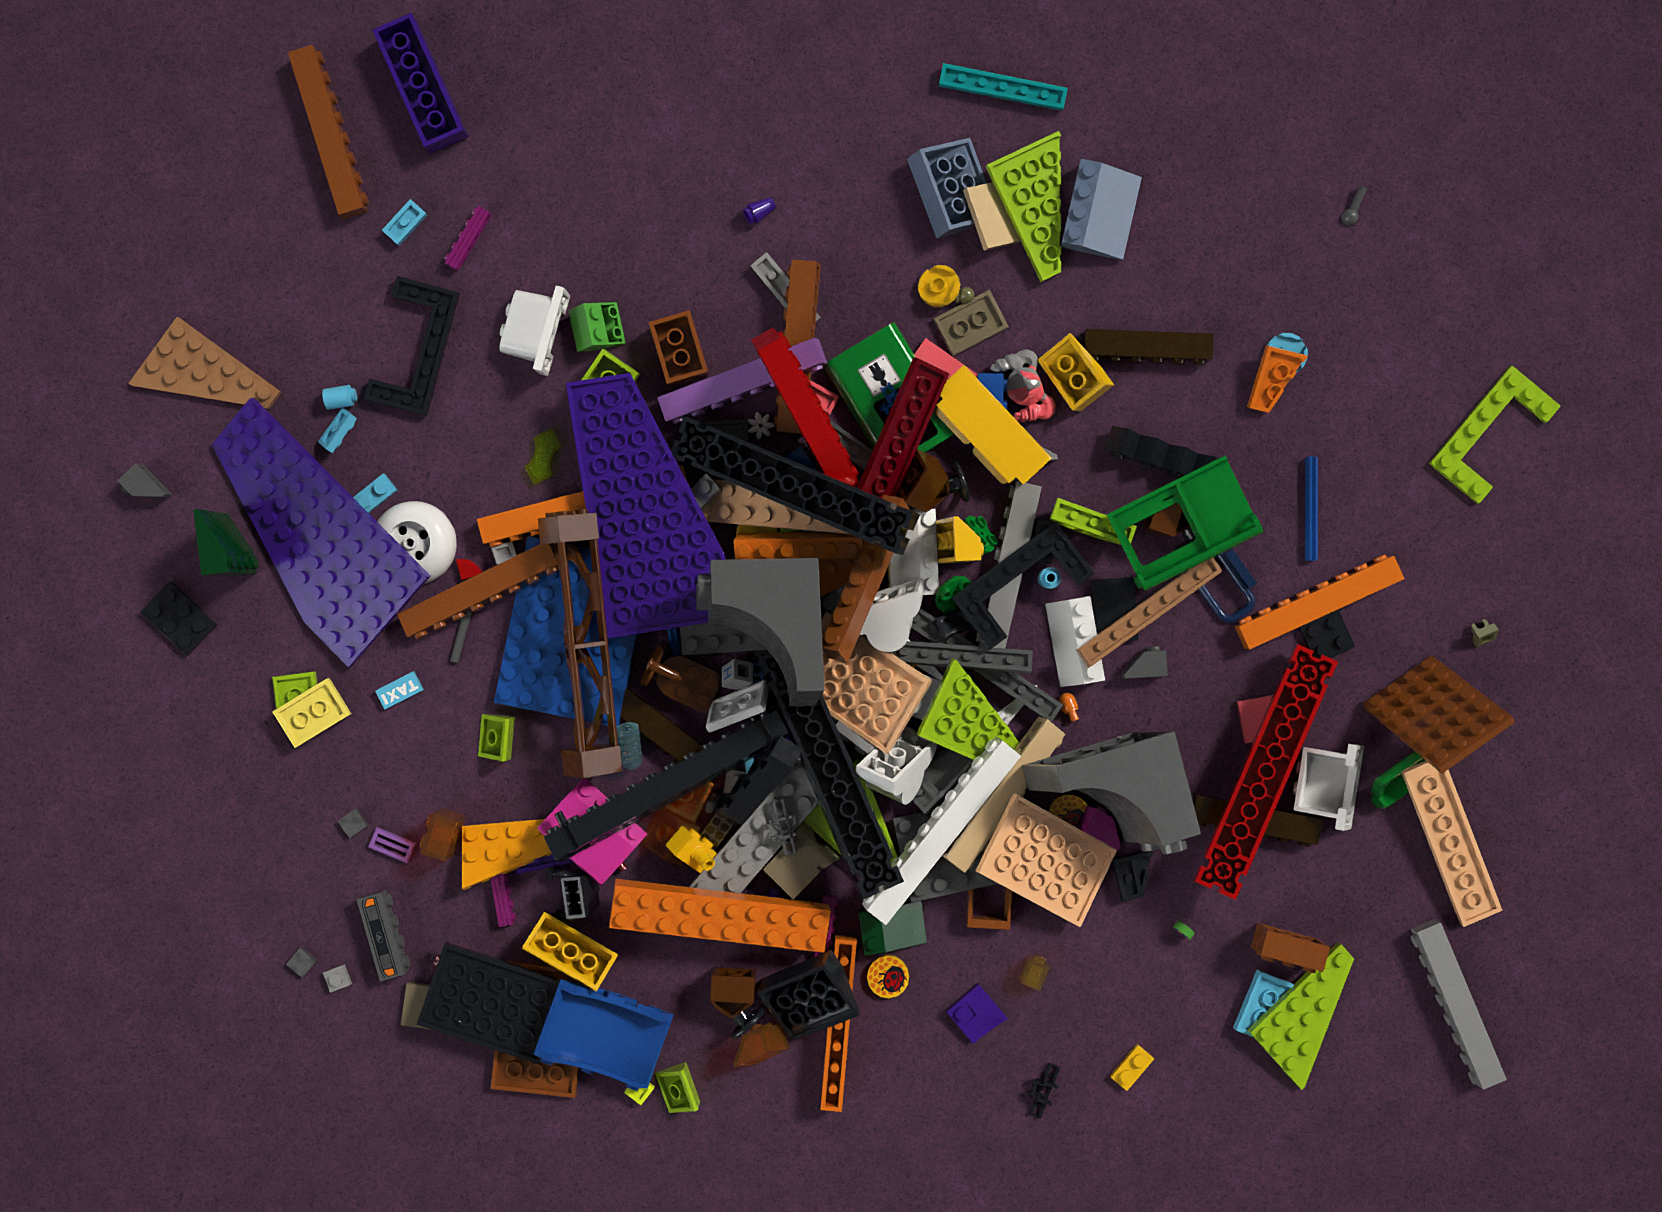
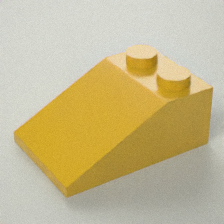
M1071 333L1038 359V362L1072 411L1084 410L1114 386L1103 368Z

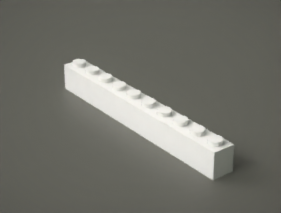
M995 737L986 744L985 751L981 756L973 760L969 771L959 778L957 786L946 794L945 801L940 807L938 806L933 810L928 822L919 828L916 837L906 844L904 852L891 863L892 867L898 866L904 882L887 890H884L882 885L878 887L880 893L863 900L862 905L869 913L887 925L1020 759L1021 756L998 737Z

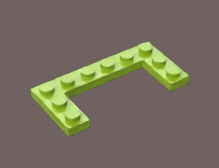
M1514 366L1508 367L1429 462L1433 468L1477 504L1485 498L1493 487L1461 461V459L1510 400L1514 397L1544 423L1548 422L1561 407Z

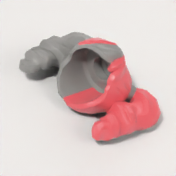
M1027 349L1016 354L1005 355L1004 359H997L995 364H991L990 370L993 372L1012 369V373L1007 379V395L1013 402L1026 406V408L1020 409L1019 412H1015L1013 415L1020 423L1036 421L1037 418L1049 419L1055 413L1056 407L1053 398L1044 393L1043 385L1036 372L1038 357L1033 351ZM1025 363L1029 365L1028 367H1023Z

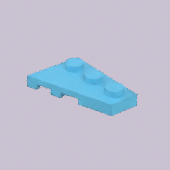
M1257 969L1233 1028L1236 1031L1252 1036L1247 1030L1294 984Z

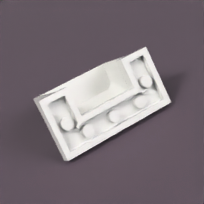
M556 286L553 297L516 290L511 304L508 303L506 308V324H502L500 329V336H502L500 352L533 361V369L541 375L548 376L553 360L551 349L561 315H565L570 299V294L567 290Z
M1348 744L1347 754L1303 747L1302 760L1298 761L1296 769L1299 779L1298 782H1295L1293 794L1296 795L1294 810L1337 818L1335 829L1342 831L1351 829L1364 745Z

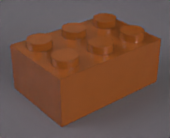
M690 310L648 322L665 380L669 387L709 375Z
M1257 923L1251 948L1264 960L1274 962L1276 959L1281 961L1283 965L1295 968V965L1303 967V970L1311 973H1316V970L1324 972L1330 947L1319 939Z

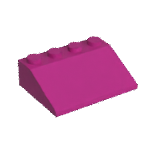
M583 778L537 829L546 836L549 829L559 825L555 817L557 812L562 811L567 820L575 815L580 817L587 813L586 810L596 804L598 806L605 804L607 797L586 778ZM633 823L590 848L577 853V855L570 859L597 884L602 886L645 838L647 833L636 823Z

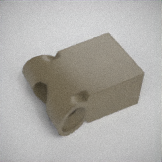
M804 821L795 830L797 836H793L797 853L785 856L782 846L763 866V870L792 899L822 869L840 858L828 845L817 842L814 831ZM791 843L786 844L787 851L793 850Z

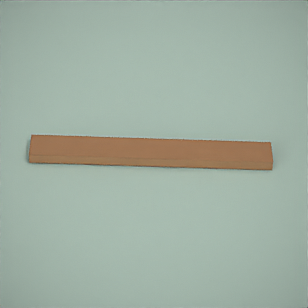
M1211 558L1183 572L1076 649V652L1087 668L1091 667L1222 572V569L1215 559Z

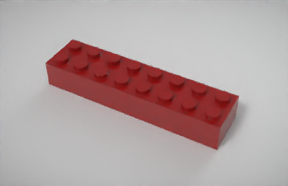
M773 327L751 339L755 350L822 473L854 487L858 486L859 481L857 477L860 475L850 461L847 450L841 444L838 433L832 427L829 416L820 405L821 401L817 394L809 387L811 383L802 369H798L802 366L792 350H788L791 348V345L781 331L777 332Z

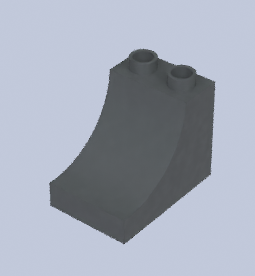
M818 558L710 560L708 574L697 575L696 610H708V623L730 626L741 630L759 641L772 654L780 666L787 684L789 707L815 706L824 692Z
M1136 731L1022 765L1028 790L1064 793L1076 789L1087 794L1101 804L1110 816L1114 818L1123 841L1140 843L1142 851L1161 849L1162 854L1180 852L1188 848L1186 838L1201 834L1175 731Z

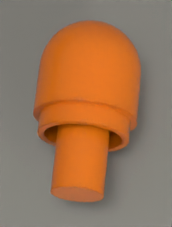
M1063 693L1059 697V702L1063 704L1062 712L1068 714L1071 722L1078 720L1079 717L1076 713L1078 704L1075 697L1071 693Z

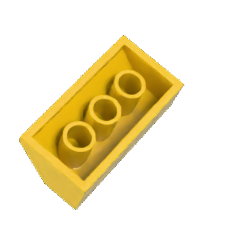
M958 516L936 521L938 564L981 560V556L984 554L981 538Z
M546 912L543 913L522 947L523 950L596 992L618 956L617 953Z

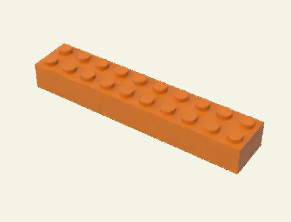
M615 879L609 928L825 952L831 910L826 903Z

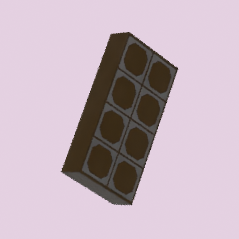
M715 813L700 834V838L706 837L713 843L712 849L715 851L734 823Z

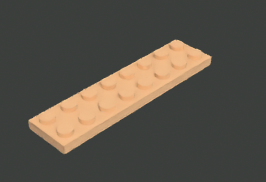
M715 480L723 490L702 510L707 522L849 534L726 480Z
M1424 761L1403 771V779L1460 925L1465 927L1503 911L1449 770L1441 774L1427 761Z

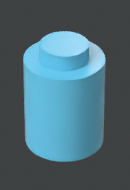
M350 385L326 388L322 392L327 410L354 406V401H357L356 390L351 388Z

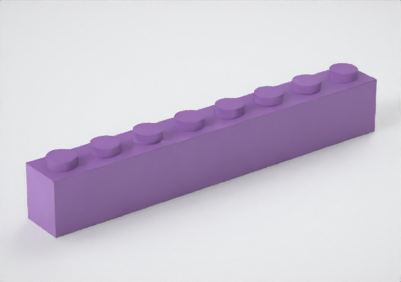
M817 338L796 344L788 349L789 351L792 350L793 354L796 355L802 366L798 369H802L804 373L810 371V373L818 372L823 369V365L827 364L820 341ZM757 359L657 398L665 422H673L676 425L682 423L684 416L692 415L693 417H698L705 414L704 410L712 408V410L724 407L725 402L730 400L732 403L743 400V396L746 394L756 395L762 393L763 388L767 386L771 388L776 386L761 359Z

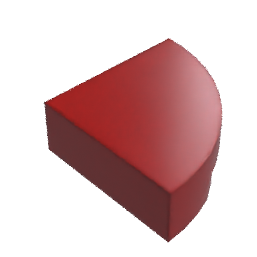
M456 559L461 580L469 579L482 573L480 567L474 562L467 559Z

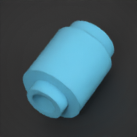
M1044 568L1038 574V583L1043 588H1055L1061 582V574L1056 568ZM1048 574H1053L1054 580L1052 582L1047 580Z

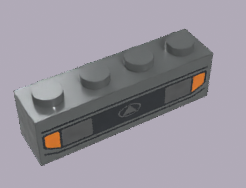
M385 889L361 896L357 899L379 980L384 981L405 975L409 971L411 963L409 956L405 955L403 950L405 941L402 934L399 935L398 932L399 920L392 911L393 899L391 894H388Z

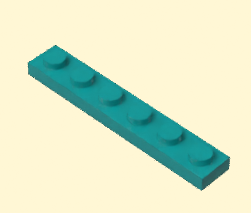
M943 63L939 87L1060 111L1064 109L1068 90L1067 87Z

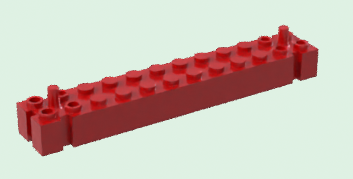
M1298 644L1294 646L1287 661L1292 666L1290 669L1286 668L1281 675L1203 858L1208 859L1205 867L1199 865L1193 879L1194 882L1210 889L1213 885L1218 886V893L1234 900L1237 899L1243 885L1238 882L1240 875L1246 876L1326 692L1328 685L1323 682L1325 679L1328 680L1332 677L1338 661L1324 655L1315 658L1312 656L1313 650Z

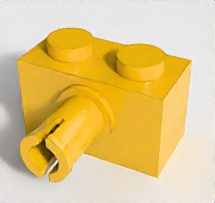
M681 826L667 842V848L677 858L699 873H702L703 870H711L715 865L714 857L717 855L712 849L713 843L706 837L701 839V835L693 828L688 830Z

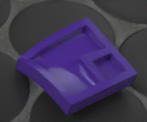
M978 983L945 1010L973 1044L994 1027L1008 1019Z

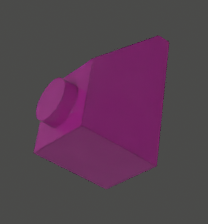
M1098 805L1095 808L1087 806L1076 828L1113 849L1119 850L1121 846L1114 818L1107 815L1108 811Z

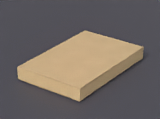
M993 182L968 187L963 190L984 251L1021 241Z

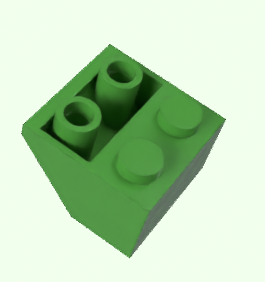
M617 302L583 303L568 310L577 352L595 351L626 344Z

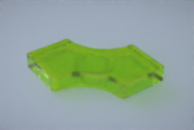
M553 428L533 437L535 453L531 461L524 467L534 485L554 476L551 468L554 454L562 448V445Z

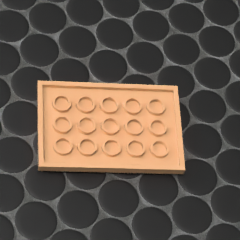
M826 612L821 620L822 639L833 616L830 612ZM859 635L848 663L830 659L823 652L824 692L822 695L831 716L844 723L848 728L884 753L889 754L932 680L892 653L880 651L873 647L865 635Z
M1013 793L976 868V872L1072 924L1081 927L1117 850Z

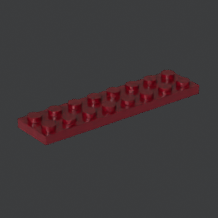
M913 357L857 488L880 498H883L884 495L897 496L950 373Z

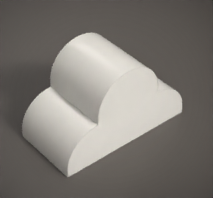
M922 577L877 592L860 632V635L866 634L868 641L873 647L880 651L893 652L906 644L913 617L916 616L920 609L924 594Z
M905 726L889 754L876 747L856 766V773L859 779L865 781L866 787L906 805L916 796L923 780L924 771L933 759L937 744L918 736L916 730Z

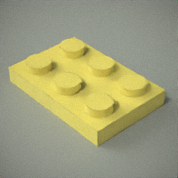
M327 678L274 710L273 714L294 748H297L351 715V712L330 678Z

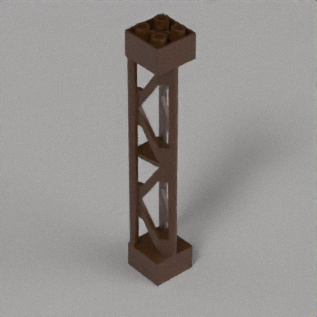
M588 509L545 513V518H538L540 544L556 543V563L561 575L564 604L563 634L566 664L571 677L575 713L573 733L576 748L561 750L564 776L588 778L622 772L598 549L597 513H588ZM573 541H590L593 573L589 572L578 548L572 543ZM568 560H572L578 566L590 590L583 620L579 626H574ZM593 611H597L599 641L583 642L588 633ZM600 646L603 676H600L586 648ZM578 663H583L588 668L601 695L593 723L589 728L584 726ZM607 714L610 745H593L597 739L603 715Z

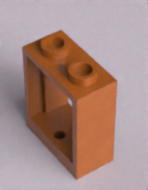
M1005 887L1003 917L973 916L974 889L968 890L967 927L1010 930L1011 890Z

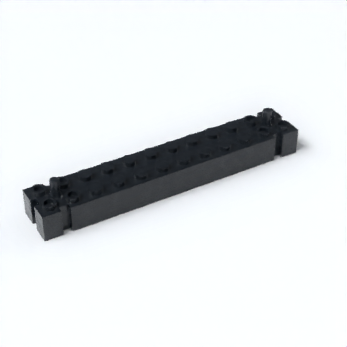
M684 416L678 431L683 433L680 441H674L671 449L675 459L689 463L705 472L876 545L881 544V548L890 552L904 555L910 540L905 536L908 530L914 531L920 514L904 507H896L897 504L711 427L701 421Z
M771 653L760 657L758 661L764 678L770 676L771 681L768 687L785 727L789 732L792 743L802 748L800 753L801 764L850 876L856 875L859 881L854 886L860 900L862 901L880 893L878 887L882 885L884 890H887L904 882L898 866L892 867L889 862L893 855L823 695L815 706L789 707L788 688L780 666Z
M768 710L760 716L758 714L751 716V720L742 724L739 731L735 733L729 731L722 735V740L717 743L711 741L702 746V751L696 754L693 751L683 757L684 761L678 764L675 762L668 764L664 767L665 771L657 775L655 772L644 778L645 782L640 785L634 783L625 788V793L619 796L617 793L605 799V804L601 806L596 804L586 810L587 813L583 816L575 815L567 820L562 811L557 812L555 817L559 825L547 831L548 835L544 836L555 860L562 863L577 855V853L590 848L767 750L774 736H782L785 739H789V732L777 710L774 712Z

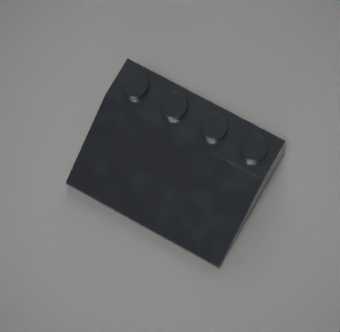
M832 950L764 977L756 992L791 1042L860 1015L844 968Z

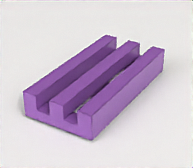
M377 827L368 848L409 863L417 843ZM381 834L409 846V849L378 837V835ZM378 841L407 854L402 856L376 845L375 842Z

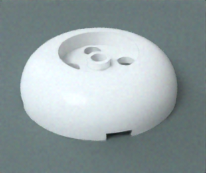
M408 501L394 505L378 519L377 522L431 575L425 584L443 575L450 567L456 553V534L449 519L441 510L428 503ZM401 526L407 528L405 535L400 534L399 529ZM422 530H426L428 533L426 539L420 538ZM409 540L414 541V545L412 547L408 544ZM418 551H422L424 554L421 560H417L415 557Z

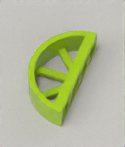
M1056 498L1050 516L1051 521L1057 522V524L1076 532L1121 545L1107 515ZM1135 525L1125 529V534L1130 544L1137 527Z

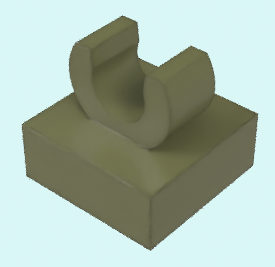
M1483 619L1481 622L1483 628L1481 629L1477 628L1474 623L1472 624L1471 631L1474 634L1472 641L1476 648L1496 640L1499 629L1495 623L1489 625L1488 621Z

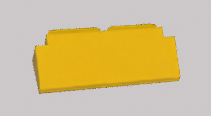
M965 365L946 381L940 395L942 400L936 405V415L964 444L971 442L975 446L973 454L1000 483H1010L1014 478H1017L1024 485L1052 459Z

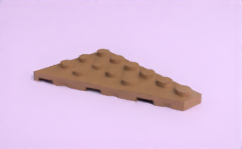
M176 317L129 382L134 387L243 405L250 398H255L266 409H270L282 393L179 317Z

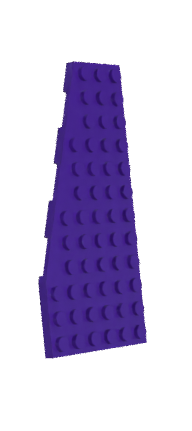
M626 373L566 383L585 505L588 513H597L598 549L607 639L708 623V610H696L697 575L708 574L710 560H726L725 554L632 375Z
M250 398L214 441L212 446L304 623L348 667H351L431 575L255 398Z

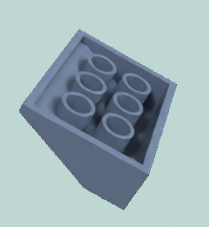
M966 138L919 149L909 157L907 161L936 238L946 237L975 227L963 190L968 187L986 184L987 182L971 139Z
M1081 159L1061 248L1123 261L1142 177L1104 163Z

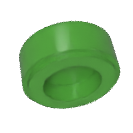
M1177 921L1173 926L1177 932L1188 940H1191L1195 935L1194 931L1181 921Z

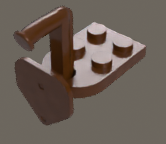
M658 645L645 663L640 683L647 686L654 672H656L655 680L657 687L664 695L707 714L722 682V675L683 656H671L659 663L664 653V647Z

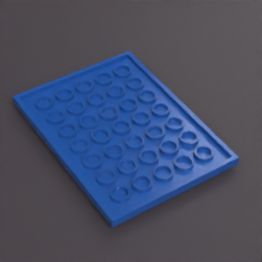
M528 536L525 551L539 545L540 538ZM576 546L589 572L593 573L590 548ZM568 560L574 626H579L583 620L590 590L578 566L572 560ZM558 571L549 576L545 574L539 577L540 581L528 585L527 583L522 585L521 590L516 592L494 703L575 719L571 677L566 664L563 634L564 604L561 575ZM593 611L588 633L583 642L599 641L597 611ZM638 634L608 638L616 727L620 725V715ZM600 646L586 648L600 676H603ZM578 663L584 721L593 722L601 695L588 668L583 663ZM607 714L603 715L601 722L603 725H608Z

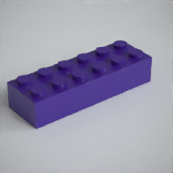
M409 13L373 29L372 31L424 148L431 154L469 137L413 14Z

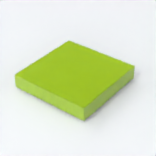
M316 671L272 677L276 709L317 685Z

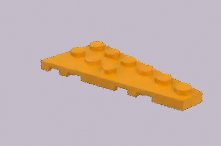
M545 819L462 826V889H469L471 886L480 882H486L499 874H505L534 862L535 859L551 855L552 853L544 839V835L537 829Z

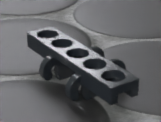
M1048 1063L1042 1081H1039V1078L1032 1079L1034 1082L1032 1089L1027 1091V1094L1030 1095L1029 1097H1035L1029 1113L1031 1116L1041 1119L1046 1104L1052 1106V1102L1047 1099L1052 1086L1055 1089L1059 1087L1055 1084V1080L1060 1066ZM1051 1067L1056 1068L1054 1074H1049ZM1048 1076L1052 1078L1051 1082L1046 1080ZM1040 1085L1038 1092L1035 1093L1037 1086ZM1048 1087V1093L1042 1094L1041 1088ZM1036 1106L1041 1108L1039 1114L1034 1113Z

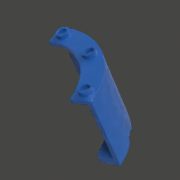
M561 979L534 1055L540 1057V1061L545 1064L553 1065L554 1062L580 1067L586 1073L594 1074V1072L609 1076L626 1083L627 1088L638 1091L639 1088H648L674 1014L652 1005L645 1006L640 1003L637 1005L638 1000L602 988H598L596 992L579 982Z

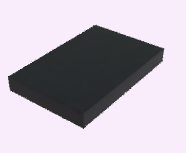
M1134 577L1091 580L1093 615L1097 634L1136 607ZM1138 633L1127 641L1139 640Z

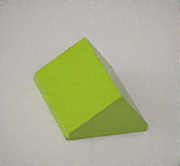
M482 714L478 756L498 761H508L511 759L515 717Z
M686 1062L655 1073L669 1113L694 1112L698 1110L700 1099Z

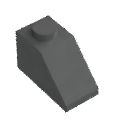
M135 463L117 480L122 485L121 490L130 497L170 498L172 496L169 490L143 464Z
M1160 646L1147 647V651H1141L1122 672V678L1168 676L1166 650H1160Z

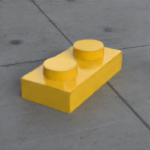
M1136 1044L1111 1073L1110 1077L1128 1091L1154 1058Z

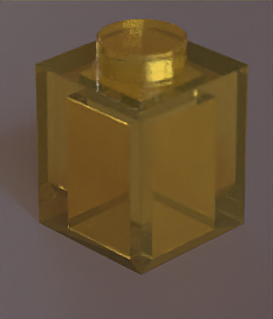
M1034 955V957L1027 956L1019 976L1020 983L1041 991L1050 968L1048 963H1046V959L1038 955Z

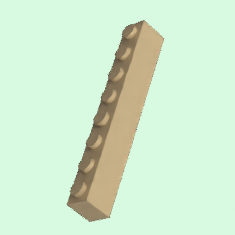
M1038 716L1015 748V751L1021 756L1020 759L944 852L943 858L964 873L972 868L976 857L987 847L988 841L994 834L1013 793L1021 797L1025 794L1027 783L1022 765L1050 757L1052 752L1061 745L1062 739L1065 736L1064 732L1048 719Z

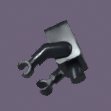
M546 869V880L554 877L561 878L565 912L555 910L556 913L551 912L553 917L561 922L577 921L591 915L599 906L598 893L600 887L582 869Z

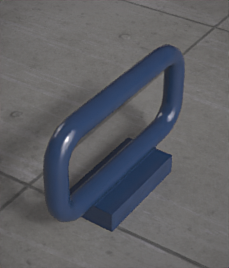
M1231 548L1216 557L1246 597V605L1234 614L1228 615L1220 607L1205 584L1198 589L1216 616L1226 623H1234L1253 610L1255 596L1250 588L1257 584L1238 555Z

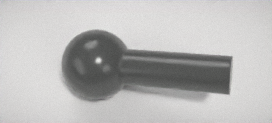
M1359 186L1350 208L1342 213L1341 219L1345 225L1352 226L1357 223L1359 219L1357 211L1368 188Z

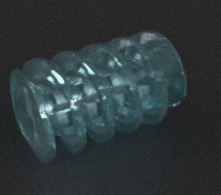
M634 722L617 725L618 746H620L622 766L626 769L638 768L642 764L639 726Z

